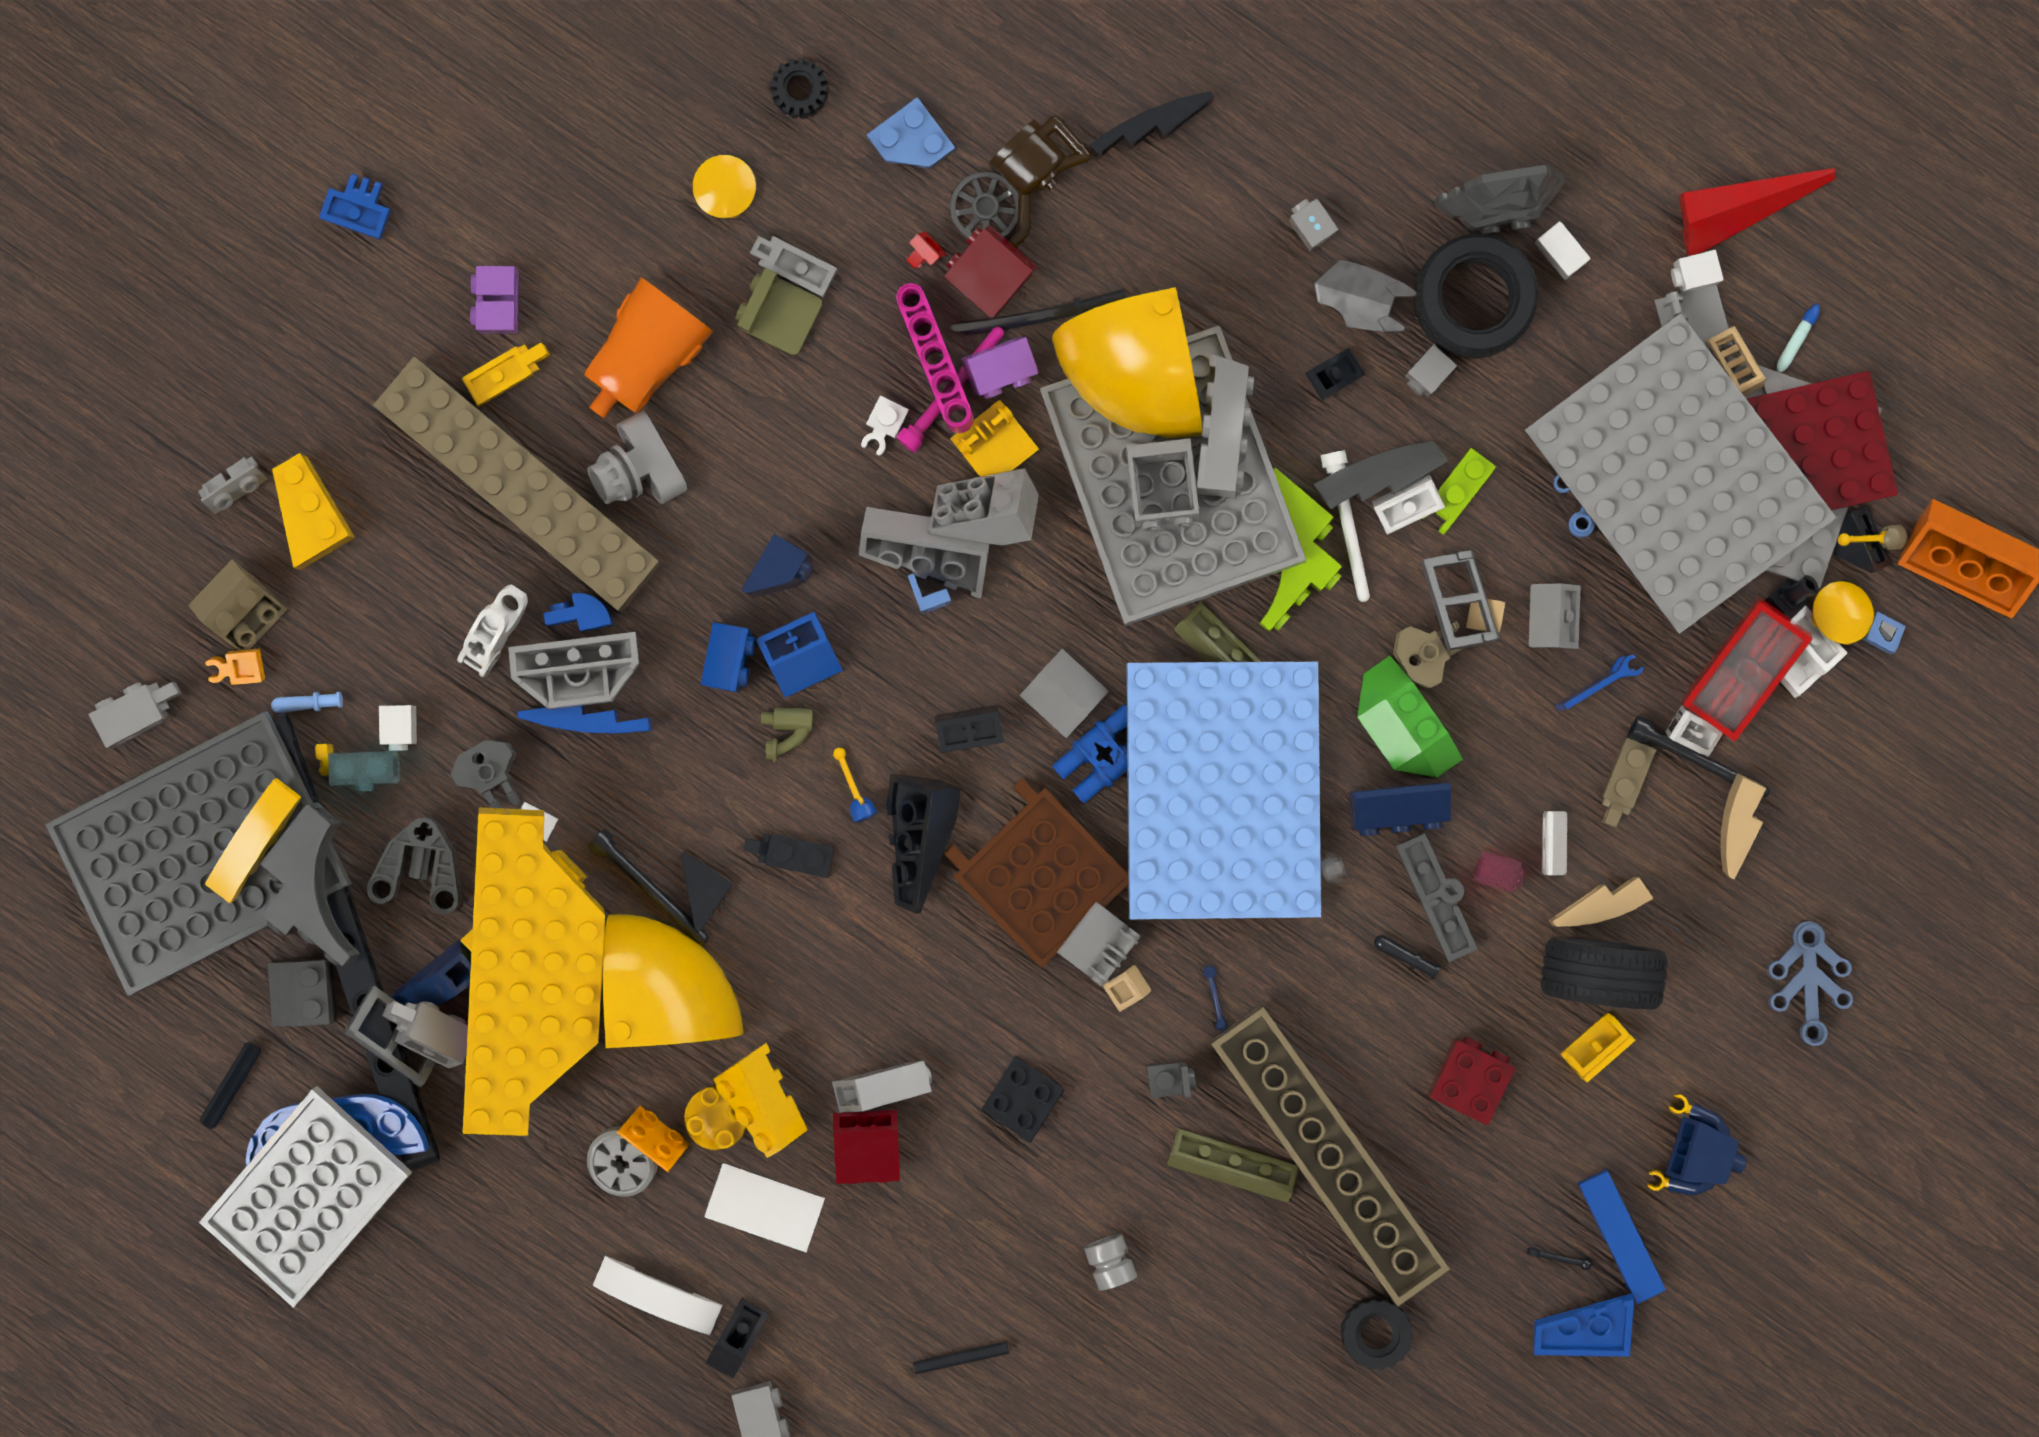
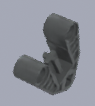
M432 817L418 818L388 843L368 882V897L375 903L384 904L394 901L399 896L402 878L405 876L409 846H413L408 877L427 880L433 849L436 850L431 877L430 905L439 914L453 913L461 907L463 902L457 852L441 824ZM426 823H428V829H432L433 833L432 836H426L424 840L422 839L424 834H419V828L425 827ZM381 880L387 881L391 887V892L386 898L380 897L376 891L377 884ZM445 890L449 891L454 897L453 905L450 908L442 907L439 902V896Z

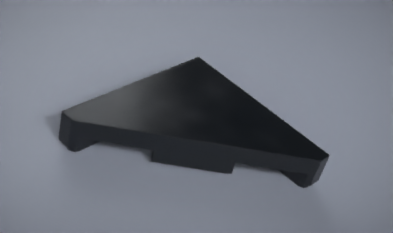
M683 851L681 860L694 930L699 934L731 888L732 883Z

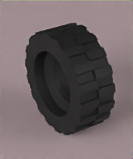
M1377 1296L1370 1299L1368 1297L1362 1299L1363 1301L1354 1303L1353 1307L1345 1313V1319L1341 1323L1343 1346L1351 1359L1360 1366L1363 1365L1370 1370L1392 1368L1396 1366L1397 1362L1405 1358V1354L1411 1348L1410 1342L1413 1340L1411 1322L1402 1308L1393 1303L1392 1300L1382 1299ZM1371 1318H1382L1392 1328V1338L1388 1345L1383 1348L1372 1349L1362 1341V1326Z

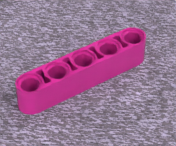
M913 283L905 284L897 292V303L941 414L951 431L959 434L965 433L973 426L974 416L928 300L920 286ZM911 295L920 297V301L916 306L907 307L904 305L907 297ZM926 323L932 326L929 334L925 336L916 334V329L921 324ZM939 352L943 354V359L940 363L936 365L927 363L930 354ZM952 381L955 383V387L950 393L944 394L939 392L941 383ZM956 410H964L967 413L965 419L959 423L950 420L951 414Z

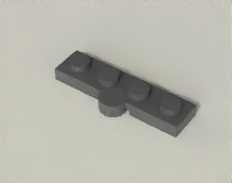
M1422 833L1396 845L1397 852L1447 962L1477 950L1474 939L1457 906V902L1464 896V887L1457 879L1445 878L1426 834Z

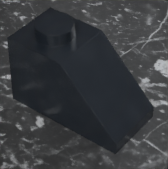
M741 1298L709 1355L706 1364L733 1379L769 1312Z

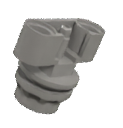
M644 411L616 425L628 452L625 453L620 446L614 445L610 448V452L606 451L600 454L597 462L587 469L594 489L605 504H610L615 500L627 501L633 495L635 497L642 495L641 481L643 480L646 481L655 499L660 504H664L687 492V485L650 418Z

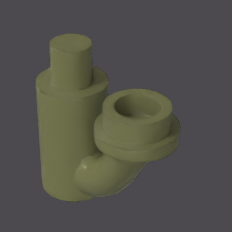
M774 707V712H761V724L773 725L774 730H794V733L781 743H778L777 738H773V741L767 740L766 759L777 762V756L794 749L807 738L813 727V709Z

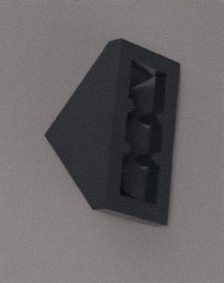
M1868 506L1847 514L1840 534L1846 533L1849 536L1879 535ZM1837 541L1833 552L1834 555L1869 573L1891 565L1886 549L1880 545L1879 541L1851 542L1847 546H1841Z

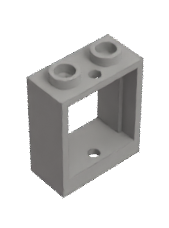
M1191 438L1127 446L1136 528L1142 527L1143 531H1154L1161 529L1163 524L1174 523L1175 527L1192 526L1194 521L1200 520ZM1184 459L1190 509L1142 515L1137 465Z

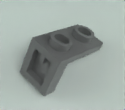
M1185 1061L1147 1066L1151 1098L1182 1094L1184 1098H1191L1190 1090H1196L1193 1068H1188Z

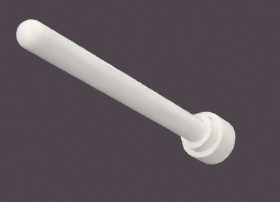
M1345 450L1320 455L1322 466L1327 469V474H1334L1345 468V463H1348ZM1349 499L1338 505L1357 598L1361 602H1366L1370 594Z

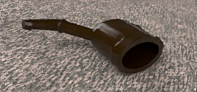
M1058 116L1050 117L1042 126L1035 119L1032 120L989 161L992 168L997 170L1018 193V226H1016L1017 231L1009 239V242L1015 248L1026 240L1030 229H1032V226H1030L1031 193L1036 189L1040 192L1045 187L1049 191L1058 184L1055 178L1060 172L1088 162L1092 157L1091 151L1086 147L1087 144L1083 143L1064 123V119L1061 120ZM1056 132L1074 153L1065 156L1064 152L1049 136Z

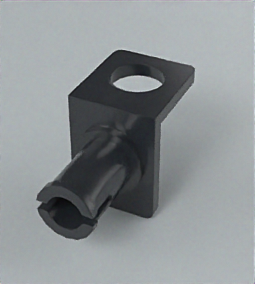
M1805 575L1796 583L1792 579L1787 578L1764 601L1792 619L1809 602L1808 597L1818 591V584L1809 575Z

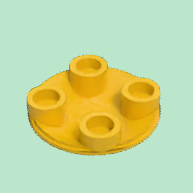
M718 155L709 158L697 169L693 179V194L696 202L703 211L717 218L738 217L750 206L756 192V181L750 167L741 159L731 155Z
M1844 581L1830 583L1819 591L1814 600L1811 622L1825 637L1834 642L1844 645L1857 642L1867 635L1873 624L1874 610L1871 600L1855 584Z
M717 1086L700 1090L687 1104L684 1115L685 1127L691 1139L699 1146L709 1150H722L731 1147L743 1136L746 1127L737 1120L734 1109L719 1094Z

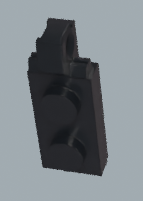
M763 834L762 841L745 839L743 851L759 854L758 862L765 863L767 866L828 878L834 847L776 834Z

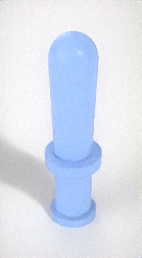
M314 692L313 696L278 697L272 701L271 708L276 713L313 708L315 711H321L323 707H342L343 697L341 692L325 695Z

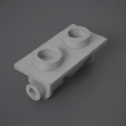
M252 456L248 459L243 457L240 461L226 469L231 477L229 480L226 481L225 477L220 473L202 484V489L198 492L202 497L201 501L216 514L221 510L229 508L234 501L245 494L256 490L268 478L257 468L259 466Z

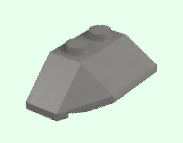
M636 632L508 647L511 679L548 709L613 702L639 665Z

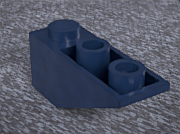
M457 940L390 997L404 1006L408 1002L417 1004L423 1001L439 1006L458 995L470 985L472 952L460 940Z

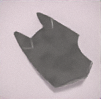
M1344 260L1336 262L1314 283L1318 303L1333 307L1339 311L1345 320L1346 327L1382 332L1405 331V327L1389 317L1396 297L1417 296L1415 290L1390 276L1369 267Z

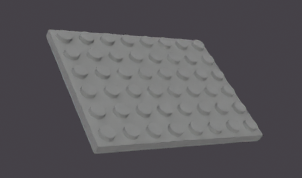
M1681 313L1525 429L1526 433L1678 634L1837 518Z
M1220 325L1186 337L1197 389L1202 428L1206 412L1207 383L1210 376V354L1232 360ZM1069 379L1040 388L1124 626L1306 563L1304 552L1252 411L1249 427L1243 426L1242 438L1248 439L1246 458H1239L1238 470H1244L1243 489H1236L1235 498L1197 494L1200 520L1194 521L1192 526L1175 527L1174 523L1163 524L1159 530L1143 531L1142 527L1136 528L1127 446L1189 438H1161V436L1146 433L1140 434L1121 427L1094 410L1078 394V391ZM1246 398L1245 407L1250 408L1249 403H1248L1247 398ZM1202 436L1191 438L1196 489L1201 443L1203 441ZM1184 459L1137 465L1142 515L1190 509Z

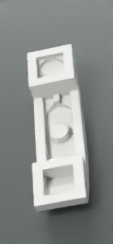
M604 1257L593 1283L594 1287L657 1317L704 1334H711L722 1304L657 1280L611 1257Z

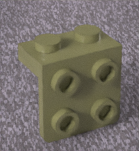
M765 268L762 275L759 273L755 275L749 290L753 294L749 302L743 301L735 317V319L739 320L737 326L741 331L790 355H797L822 307V300L780 279L777 273Z

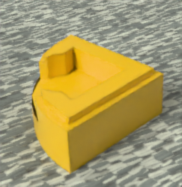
M316 744L315 756L317 760H320L319 773L322 776H334L333 744Z

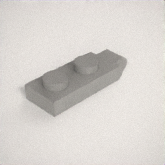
M758 236L750 251L751 255L760 259L759 266L777 273L778 276L824 298L837 272L836 267L772 236L770 241Z

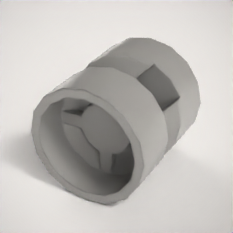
M1123 1234L1108 1236L1084 1247L1089 1265L1096 1267L1093 1276L1099 1291L1123 1285L1137 1278L1132 1259L1125 1258L1128 1248Z

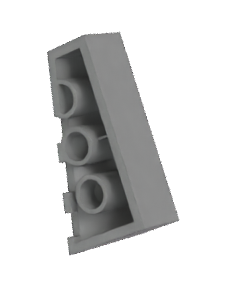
M1210 354V376L1207 383L1206 412L1203 422V441L1200 451L1197 494L1235 498L1236 489H1243L1244 470H1238L1239 458H1246L1248 439L1242 438L1243 426L1249 427L1251 408L1245 407L1246 395H1253L1254 377L1248 376L1249 366Z
M871 507L866 508L861 530L859 556L895 569L901 566L908 568L914 572L915 576L926 579L927 576L944 581V586L954 590L957 587L971 591V596L981 599L990 544L930 534L928 530L931 517Z

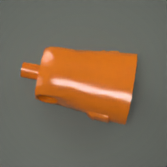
M640 277L632 293L627 294L617 310V320L606 343L592 360L584 374L602 388L589 408L605 419L616 402L619 401L634 413H639L654 392L680 366L684 367L691 364L692 360L703 349L702 345L714 331Z

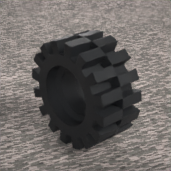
M792 58L786 64L781 63L778 66V71H774L772 75L773 80L770 82L771 94L775 105L783 114H788L794 119L795 117L806 119L808 115H811V117L816 115V111L822 110L824 102L828 99L829 88L822 69L819 66L817 67L813 61L809 60L808 62L804 58H798L795 61ZM804 77L810 81L812 91L806 99L795 100L789 96L787 86L793 78Z

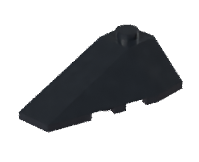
M890 774L886 806L887 816L892 815L894 834L889 835L890 845H895L896 863L892 866L895 905L915 914L921 913L957 819L961 788L937 779Z

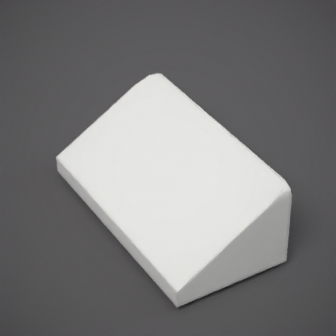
M1430 474L1419 478L1395 494L1390 492L1372 501L1387 535L1445 508Z
M1544 811L1542 824L1543 875L1551 876L1565 875L1567 872V812Z

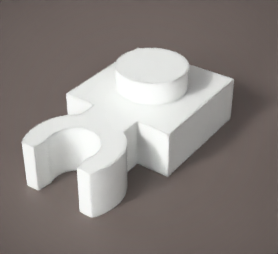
M880 396L866 425L874 428V430L863 438L861 447L866 449L871 440H876L880 444L876 455L881 456L886 449V436L888 435L895 439L909 409Z

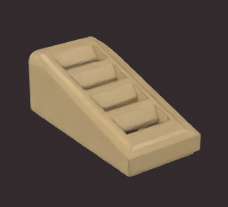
M1735 326L1706 340L1712 355L1744 397L1765 386L1766 378ZM1734 340L1735 345L1720 352L1718 347ZM1740 352L1741 356L1728 363L1726 362V358ZM1746 363L1747 368L1733 374L1731 370ZM1750 375H1752L1753 377L1752 379L1741 385L1738 383L1739 381Z

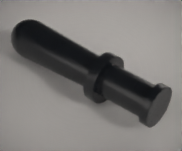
M1379 935L1374 940V946L1377 950L1410 965L1409 969L1411 970L1418 969L1431 976L1433 980L1441 968L1440 965H1435L1422 958L1420 952L1415 954L1387 936Z

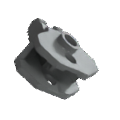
M484 740L457 756L450 774L456 786L477 789L480 795L484 794L491 808H502V804L492 791L502 785L508 800L514 805L520 803L519 796L510 782L512 777L509 772L516 757V752L510 743ZM480 753L484 756L482 764L477 762V756Z

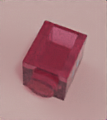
M1481 851L1473 881L1514 893L1515 887L1520 888L1525 870L1521 869V861Z

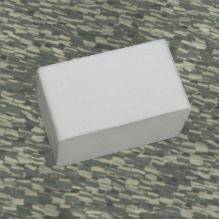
M1560 221L1534 242L1564 280L1568 279L1591 259Z

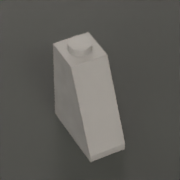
M924 1061L908 1062L832 1081L839 1112L865 1111L932 1092L930 1086L932 1083L931 1072L925 1066Z

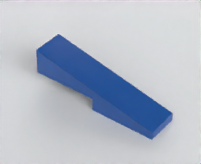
M1607 1169L1578 1182L1599 1231L1610 1249L1629 1293L1633 1294L1635 1302L1639 1304L1665 1291L1666 1289Z

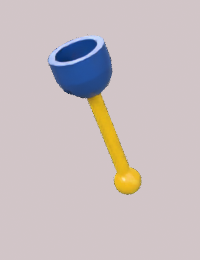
M836 748L833 756L839 760L854 797L850 805V814L853 822H861L875 816L878 813L872 801L861 797L845 760V750L843 748Z

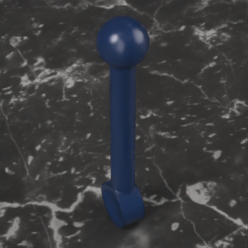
M1206 966L1203 974L1208 978L1217 1017L1215 1027L1219 1031H1224L1227 1029L1228 1023L1223 1019L1214 980L1216 970L1212 966Z

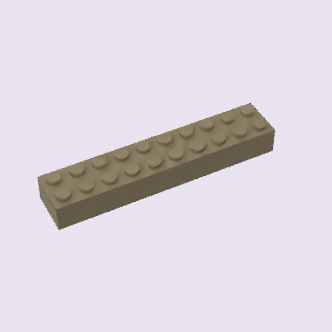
M416 357L410 360L373 404L374 407L618 611L622 612L662 565L651 553Z
M1262 1005L1209 1041L1397 1306H1400L1450 1270Z

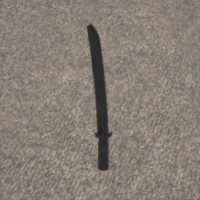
M1124 289L1082 301L1078 297L1074 298L1072 303L993 319L952 323L950 329L969 335L991 332L995 327L1005 330L1080 315L1096 307L1125 299L1126 294Z

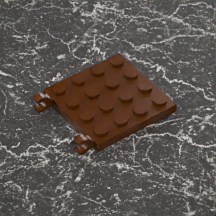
M1021 779L1013 788L1028 804L970 860L955 845H952L945 852V855L959 868V871L953 877L1024 951L1043 968L1057 954V951L1095 902L1105 908L1129 884L1128 873L1045 788L1037 794Z

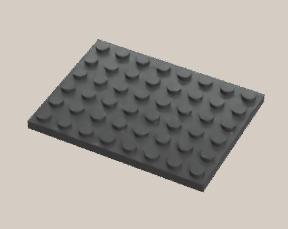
M268 711L258 714L45 824L127 996L134 995L268 927V920L261 914L284 884H278L266 875L267 870L262 865H259L256 872L248 877L237 899L231 903H228L205 885L233 836L273 779L278 778L301 796L278 840L305 805L313 803ZM332 841L325 862V890L327 896L352 884ZM274 845L271 846V847L268 849V851L266 852L264 858L267 856V854L270 852V850L274 847Z

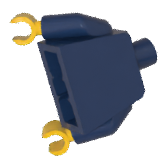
M1674 1095L1673 1097L1683 1101L1684 1107L1682 1110H1675L1673 1107L1668 1106L1669 1110L1674 1114L1685 1112L1689 1114V1118L1683 1116L1666 1171V1174L1671 1177L1666 1178L1660 1170L1653 1169L1649 1171V1174L1658 1175L1662 1180L1658 1185L1647 1183V1186L1653 1191L1668 1187L1669 1191L1695 1196L1713 1189L1715 1184H1726L1730 1172L1742 1173L1746 1166V1158L1736 1153L1739 1146L1738 1141L1730 1137V1129L1720 1115L1698 1104L1693 1106L1688 1104L1686 1097L1683 1095Z

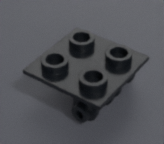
M1015 1056L981 1110L1031 1143L1065 1089L1059 1083L1050 1080Z

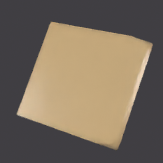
M1487 599L1497 632L1500 633L1505 602ZM1478 602L1471 603L1466 628L1487 632Z
M1135 965L1103 985V988L1119 1012L1143 999L1151 992V988Z

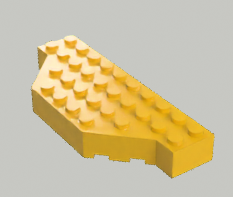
M479 807L463 1134L528 1136L530 1104L598 1044L605 912L598 901L585 890L582 884L559 862L543 843L544 810Z

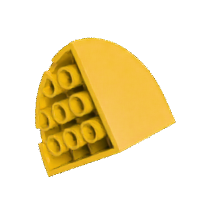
M1176 287L1141 294L1096 307L1068 320L1054 332L1052 341L1063 372L1078 391V394L1102 416L1121 427L1140 434L1146 433L1169 439L1202 436L1203 428L1197 389Z
M628 914L608 915L603 946V1004L606 1048L702 1042L732 1038L744 1034L742 1016L735 993L723 970L700 944L678 929L650 918Z

